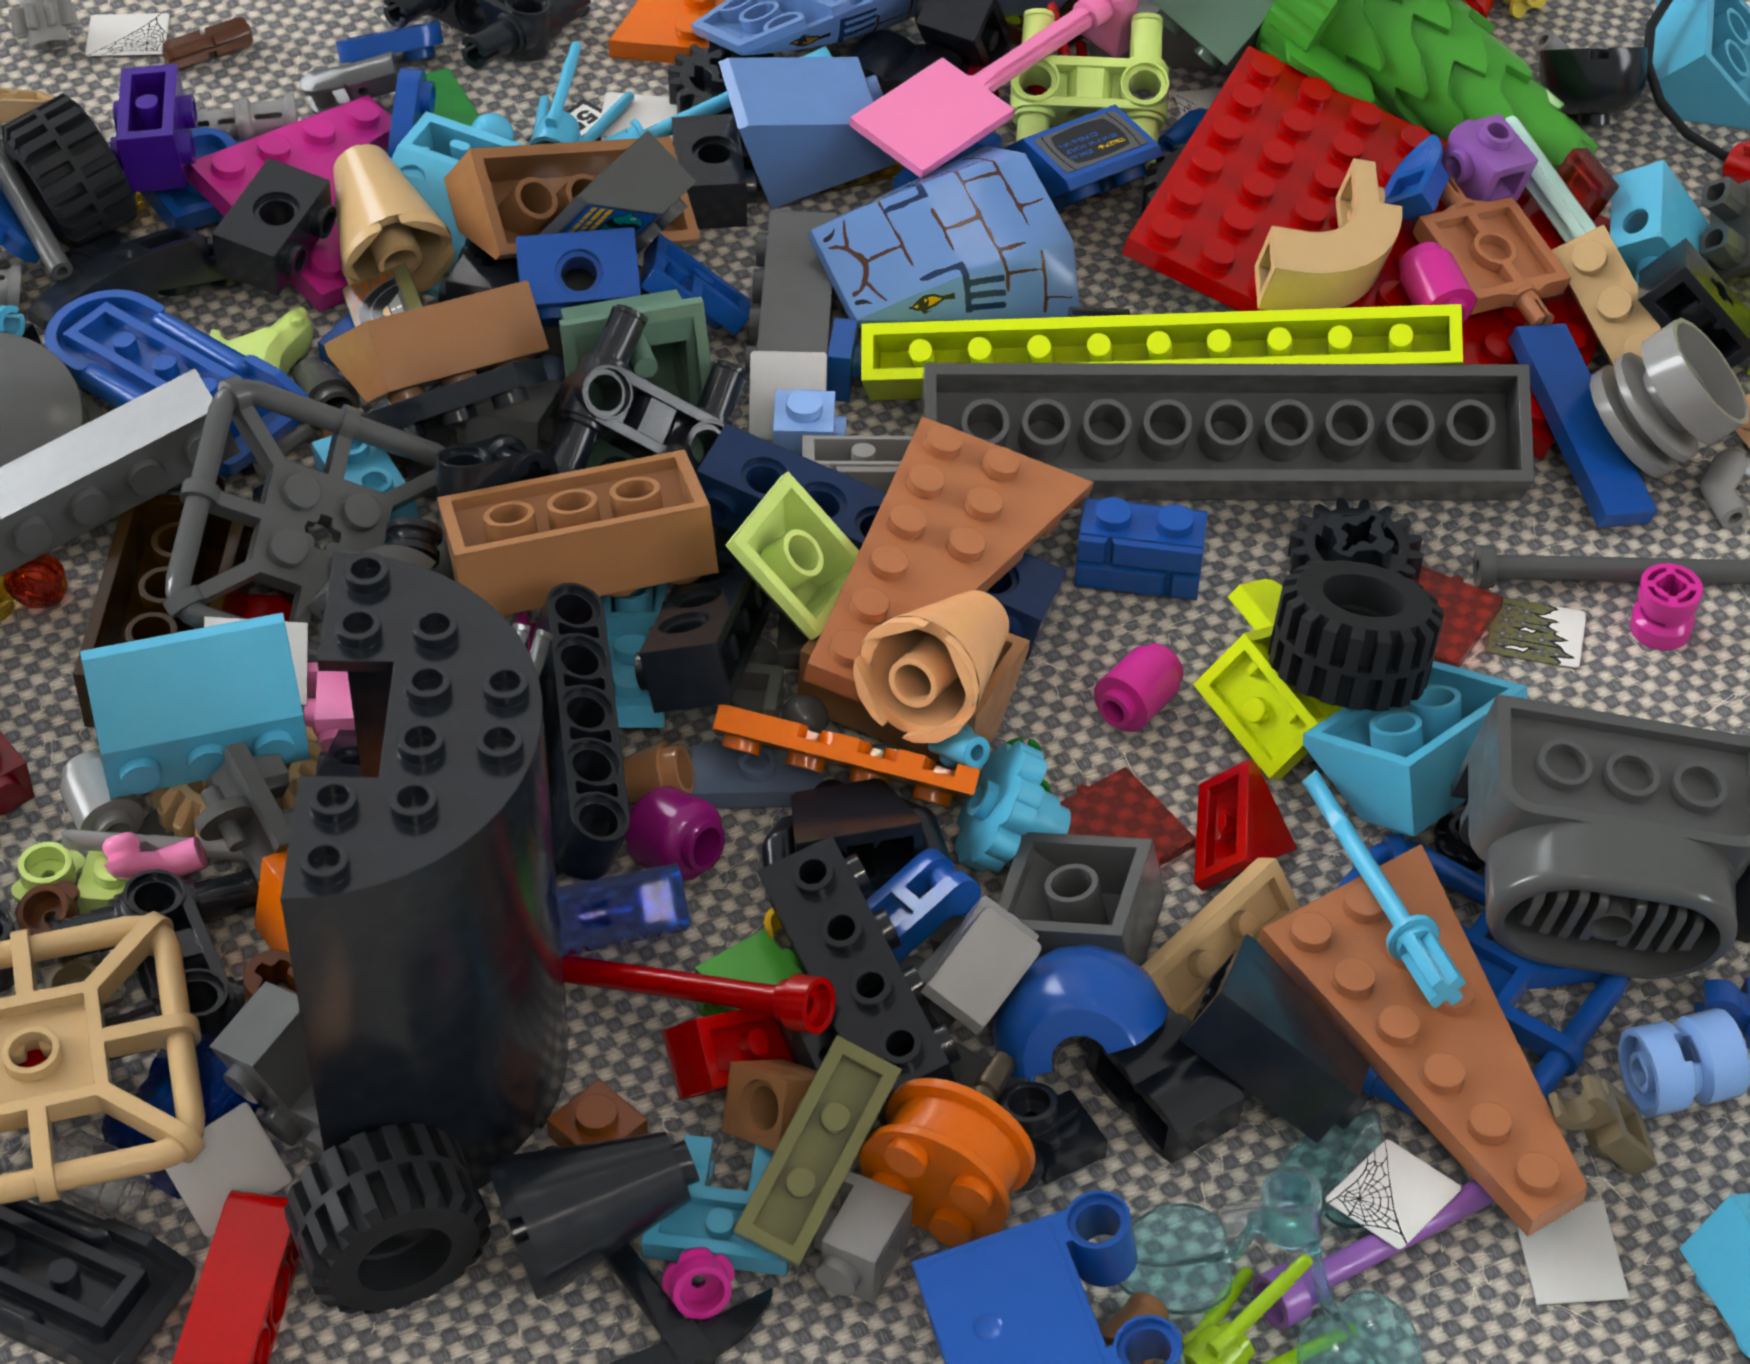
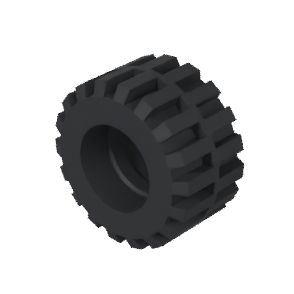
M61 93L1 127L2 142L6 154L14 164L45 220L57 233V237L62 243L71 249H75L100 239L111 231L136 219L135 197L121 166L96 125L77 102Z
M1343 560L1312 562L1311 566H1300L1294 569L1293 574L1287 575L1284 579L1268 649V655H1270L1269 663L1272 669L1279 672L1278 677L1286 684L1295 686L1298 692L1316 698L1320 702L1354 710L1384 711L1389 710V707L1401 708L1410 705L1411 700H1418L1427 687L1443 625V609L1437 605L1438 600L1432 593L1423 590L1424 586L1395 571L1372 564Z
M410 1123L401 1128L393 1124L381 1126L377 1131L370 1133L361 1132L349 1137V1141L339 1146L334 1145L321 1154L322 1158L319 1161L308 1164L299 1174L301 1181L291 1185L287 1194L289 1203L284 1206V1213L315 1295H318L320 1301L329 1308L338 1306L339 1312L353 1314L364 1310L365 1314H375L391 1308L397 1310L410 1306L411 1303L420 1299H427L440 1292L439 1289L445 1285L454 1283L465 1274L464 1269L478 1260L483 1253L481 1247L488 1243L491 1231L488 1226L491 1223L490 1216L462 1151L454 1138H449L446 1131L437 1127L427 1130L425 1124Z

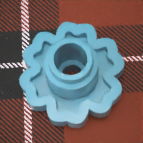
M1016 741L1013 745L1004 742L989 756L983 765L974 795L965 799L958 816L957 823L961 830L956 838L954 851L958 854L959 863L982 873L988 869L998 872L1005 863L1012 860L1016 855L1022 835L1028 832L1068 833L1071 822L1070 810L1060 805L1058 796L1045 791L1043 786H1040L1048 767L1042 751L1020 741Z

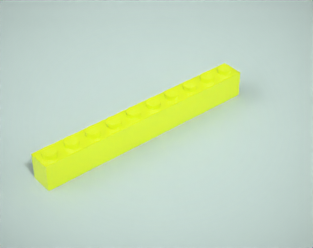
M1461 304L867 323L861 324V381L869 400L876 401L922 399L921 384L924 363L1463 364Z

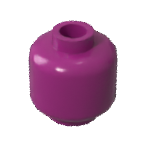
M672 786L656 787L644 794L629 812V829L625 835L627 851L635 863L675 881H689L712 868L723 852L725 833L722 827L721 816L717 808L703 798Z

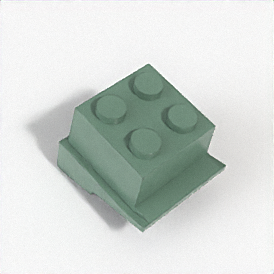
M677 289L560 309L561 320H559L565 378L576 371L583 355H586L588 351L595 350L612 306H616V304L626 305L638 310L648 318L628 365L632 369V373L693 406L697 405L712 369L704 301L701 296L682 299ZM592 381L588 390L589 399L593 406L599 410L603 400L602 391ZM695 436L691 446L692 454L700 463L703 459L704 449L700 439ZM597 439L585 468L600 466L601 462L613 456L624 457L628 460L637 458L601 439Z

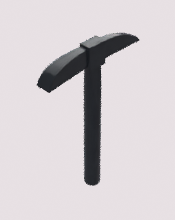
M552 1145V1146L546 1147L545 1149H552V1148H558V1147ZM629 1243L608 1257L606 1262L661 1336L660 1344L609 1364H715L717 1356L735 1346L758 1324L771 1303L773 1289L770 1288L697 1325L694 1319L686 1321Z

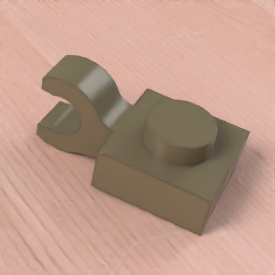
M1588 1074L1581 1077L1584 1089L1580 1090L1582 1096L1575 1099L1564 1098L1556 1091L1548 1094L1558 1126L1567 1130L1584 1129L1589 1144L1600 1158H1611L1633 1177L1658 1165L1639 1107L1607 1079L1600 1080Z

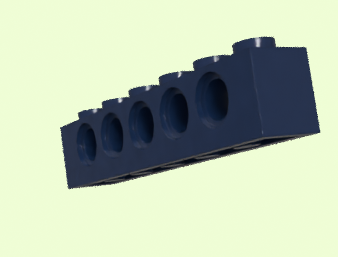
M725 424L696 472L710 504L713 525L736 532L780 476L789 471L860 551L886 492L729 424ZM1024 553L1022 560L986 593L995 597L1006 610L1009 618V633L1030 640L1029 651L1026 656V660H1028L1054 608L1067 570Z

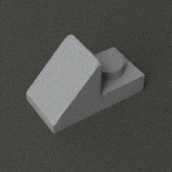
M984 894L970 909L921 993L978 1035L1038 957L1042 948L1037 941L1039 935L1023 924L1012 913L1006 911Z

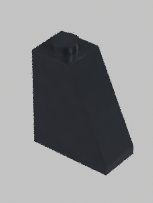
M1246 934L1207 981L1180 1041L1318 1144L1334 1124L1343 1130L1347 1128L1364 1107L1368 1095L1362 1091V1087L1370 1063L1260 943Z

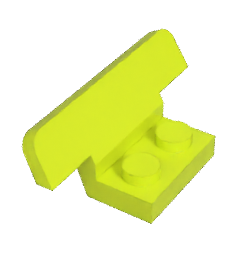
M1261 579L1239 584L1228 596L1229 600L1252 626L1254 631L1244 633L1193 685L1269 779L1281 780L1309 753L1303 745V734L1343 707L1323 703L1316 698L1298 692L1295 686L1286 684L1278 677L1279 672L1271 668L1268 649L1282 585L1270 579Z

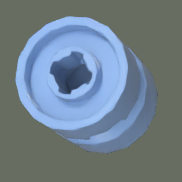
M1715 1008L1684 1015L1676 1020L1674 1026L1670 1022L1662 1020L1628 1028L1621 1033L1618 1044L1621 1077L1630 1100L1639 1107L1640 1113L1644 1117L1654 1118L1684 1111L1692 1106L1693 1100L1701 1105H1709L1739 1098L1746 1094L1750 1084L1748 1050L1738 1025L1726 1010Z

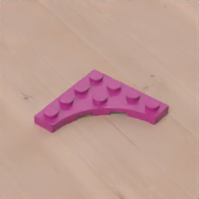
M369 95L198 158L195 164H188L187 180L225 217L266 160L271 158L330 180L332 206L335 207L333 177L335 161L343 152L355 145L372 144L381 147L383 150L388 148L392 117ZM336 220L330 234L325 239L320 238L310 251L302 273L298 277H292L289 280L319 312L346 302L342 290L348 286V282L341 268L339 234Z

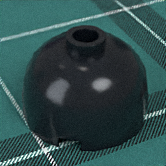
M1648 47L1540 51L1539 62L1541 85L1564 103L1560 109L1562 113L1577 115V124L1579 126L1610 125V114L1629 110L1639 100L1646 87Z

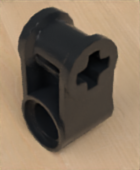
M498 434L492 438L468 445L448 447L440 450L435 458L438 497L558 474L556 461L551 455L538 449L527 450L520 439L510 434Z

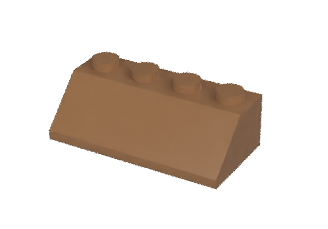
M671 136L655 137L678 161ZM639 138L470 148L444 178L458 231L495 260L516 258L517 236L539 235L578 194ZM686 191L680 199L688 207L661 232L662 235L676 245L696 244L701 240Z
M685 449L437 497L454 580L486 600L505 619L511 617L514 613L543 608L548 593L553 587L561 583L573 582L584 585L593 590L598 596L623 597L633 594L639 588L664 583L688 584L696 581L701 576L719 573L710 504Z

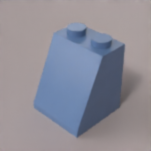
M858 57L727 58L718 61L738 130L771 209L895 164L894 158L849 126L851 116L884 96L876 74L865 77Z

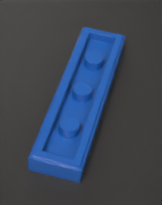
M1566 323L1516 327L1508 338L1509 344L1519 364H1529L1531 390L1597 527L1648 524L1657 513V509L1635 464L1616 444L1601 420L1590 390L1591 374Z

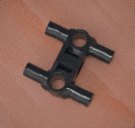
M384 0L383 4L387 5V7L383 8L387 21L396 28L405 27L408 23L422 16L430 15L468 34L461 43V45L465 46V48L461 49L462 57L471 68L481 69L486 64L504 56L522 61H536L548 55L550 41L558 37L563 26L579 17L588 15L590 7L587 5L591 3V0Z
M613 305L595 350L588 351L586 355H583L576 371L566 376L560 385L558 393L560 409L558 413L560 415L559 420L563 426L550 454L556 461L558 474L585 469L597 439H601L635 458L685 449L696 473L725 424L733 426L730 418L749 373L734 363L725 360L714 361L697 405L693 406L632 373V369L628 365L648 318L643 313L629 306ZM592 381L602 391L603 400L599 410L593 406L589 399L588 390ZM695 436L700 439L704 449L703 459L700 463L692 454L691 446Z
M250 867L244 868L240 872L195 883L190 878L184 879L169 871L148 870L133 876L126 883L122 893L115 894L113 899L108 900V906L61 920L49 921L50 931L123 916L146 915L152 911L170 918L173 921L174 931L182 947L190 1011L200 1022L201 1041L196 1046L197 1060H208L217 1056L209 1046L244 1007L245 1003L243 979L235 981L232 976L227 977L205 924L246 911H256L259 887ZM115 947L80 953L57 959L60 964H63L71 959H75L97 952L108 951L114 949ZM148 956L135 970L149 1003L148 1006L104 1019L105 1027L162 1015L154 956ZM279 979L275 984L276 986L288 988V982ZM129 1054V1055H125V1056H120V1057H115V1058H110L109 1061L116 1060V1059H119V1058H123V1057H126V1056H130V1055H133V1054Z

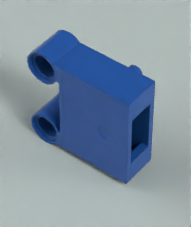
M1103 1190L1085 1192L1076 1197L1065 1210L912 1261L921 1298L944 1364H1140L1149 1359L1166 1361L1165 1364H1186L1181 1334L1173 1323L1160 1316L1150 1314L1136 1316L1125 1322L1116 1332L1113 1345L1106 1347L1080 1279L1090 1285L1108 1287L1126 1280L1135 1270L1138 1254L1130 1209L1125 1201L1113 1192ZM1098 1235L1114 1236L1106 1242H1088Z

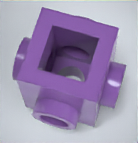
M1496 114L1478 120L1469 119L1456 125L1449 134L1448 144L1443 152L1442 165L1448 175L1454 177L1455 182L1467 198L1480 201H1494L1513 197L1517 201L1539 160L1503 116Z

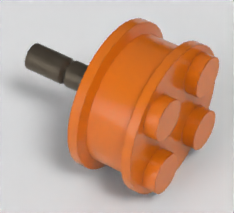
M996 1051L990 1064L983 1066L972 1088L938 1078H918L901 1084L896 1088L886 1106L887 1125L874 1130L868 1136L860 1151L859 1162L863 1176L913 1196L912 1224L930 1231L938 1241L950 1247H956L1000 1232L1010 1214L1009 1193L1022 1188L1029 1180L1035 1168V1151L1028 1134L1008 1111L996 1103L1015 1069L1014 1059L1002 1051Z

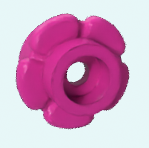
M693 1247L683 1251L676 1263L672 1262L667 1265L662 1275V1288L665 1293L670 1294V1300L683 1315L693 1319H705L718 1314L728 1304L732 1294L731 1281L734 1279L735 1273L732 1263L723 1254L713 1255L711 1250L706 1247ZM697 1275L705 1277L702 1282L695 1284L691 1282Z

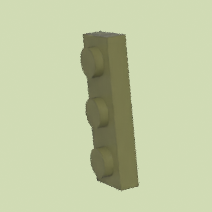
M837 1035L741 1214L733 1234L786 1263L799 1268L902 1069Z

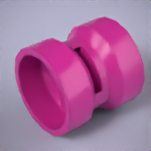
M1662 563L1649 567L1642 574L1637 594L1638 601L1634 604L1629 625L1632 635L1640 643L1657 650H1675L1684 646L1690 640L1695 621L1694 613L1700 605L1703 593L1701 579L1693 571L1677 564Z

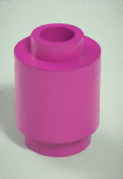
M1436 242L1421 243L1408 250L1399 262V269L1401 271L1399 281L1412 305L1461 304L1462 323H1464L1476 303V296L1452 253L1447 249H1443Z
M1151 643L1134 648L1095 685L1094 700L1101 717L1111 726L1123 731L1136 732L1141 730L1178 694L1180 682L1184 675L1182 664L1176 654L1164 645Z

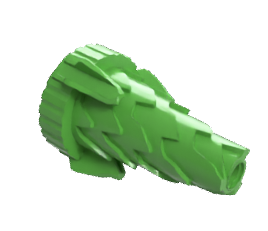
M1275 0L1264 18L1256 41V49L1275 56L1280 61L1294 67L1309 77H1318L1325 80L1332 89L1342 94L1371 102L1379 109L1413 125L1421 126L1429 133L1435 134L1448 141L1449 134L1456 125L1466 120H1478L1496 114H1501L1506 119L1513 115L1519 118L1567 186L1579 174L1584 165L1593 158L1598 149V145L1580 126L1560 111L1564 103L1532 78L1531 69L1526 61L1491 34L1496 26L1463 0Z

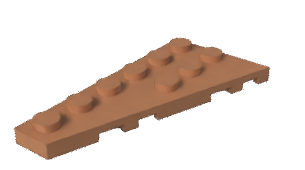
M922 416L809 658L802 680L862 703L858 697L853 676L854 660L860 654L862 641L875 626L887 619L966 591L978 590L987 592L1022 560L1026 549L1041 536L1046 538L1058 527L1061 517L1072 507L1074 509L1079 508L1084 503L1085 497L1089 498L1094 482Z
M1422 844L1379 867L1411 916L1427 915L1432 917L1440 928L1439 941L1466 981V984L1459 989L1464 997L1455 1005L1446 1000L1439 1007H1432L1404 962L1396 960L1391 956L1386 948V938L1393 925L1362 876L1263 927L1260 945L1370 1063L1373 1070L1527 1237L1584 1203L1588 1186Z

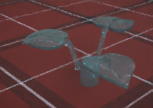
M1374 1109L1361 1111L1344 1130L1334 1124L1318 1144L1307 1136L1295 1145L1284 1157L1280 1167L1265 1178L1261 1189V1210L1251 1211L1247 1214L1245 1228L1235 1243L1227 1247V1231L1221 1220L1212 1212L1199 1205L1173 1203L1160 1206L1148 1211L1132 1222L1138 1260L1132 1274L1118 1284L1130 1296L1137 1292L1151 1294L1157 1297L1166 1306L1168 1314L1172 1315L1199 1314L1213 1309L1224 1302L1232 1290V1276L1226 1263L1236 1262L1241 1259L1256 1235L1263 1232L1266 1239L1279 1249L1285 1251L1304 1249L1313 1261L1311 1271L1319 1303L1326 1315L1311 1319L1301 1329L1297 1339L1298 1364H1422L1421 1347L1415 1327L1405 1311L1392 1299L1373 1290H1363L1352 1294L1338 1307L1331 1293L1321 1253V1239L1318 1235L1324 1215L1333 1224L1342 1228L1355 1229L1363 1227L1328 1204L1325 1199L1385 1140L1378 1115Z

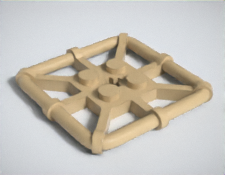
M152 911L146 915L123 916L31 935L29 929L10 932L9 940L0 941V970L13 967L16 994L0 998V1133L29 1127L33 1168L0 1175V1205L39 1197L41 1203L61 1200V1192L158 1172L181 1162L192 1163L205 1148L202 1140L205 1127V1110L196 1046L201 1041V1029L198 1018L192 1015L190 1011L182 947L174 931L173 921L158 912ZM115 947L84 981L37 990L36 962ZM148 956H154L162 1015L105 1027L103 1004ZM158 1048L167 1051L175 1117L113 1085L109 1059ZM34 1049H41L43 1056L47 1058L43 1063L34 1067L17 1066V1064L26 1062L28 1058L27 1052ZM104 1112L157 1141L56 1163L51 1122Z

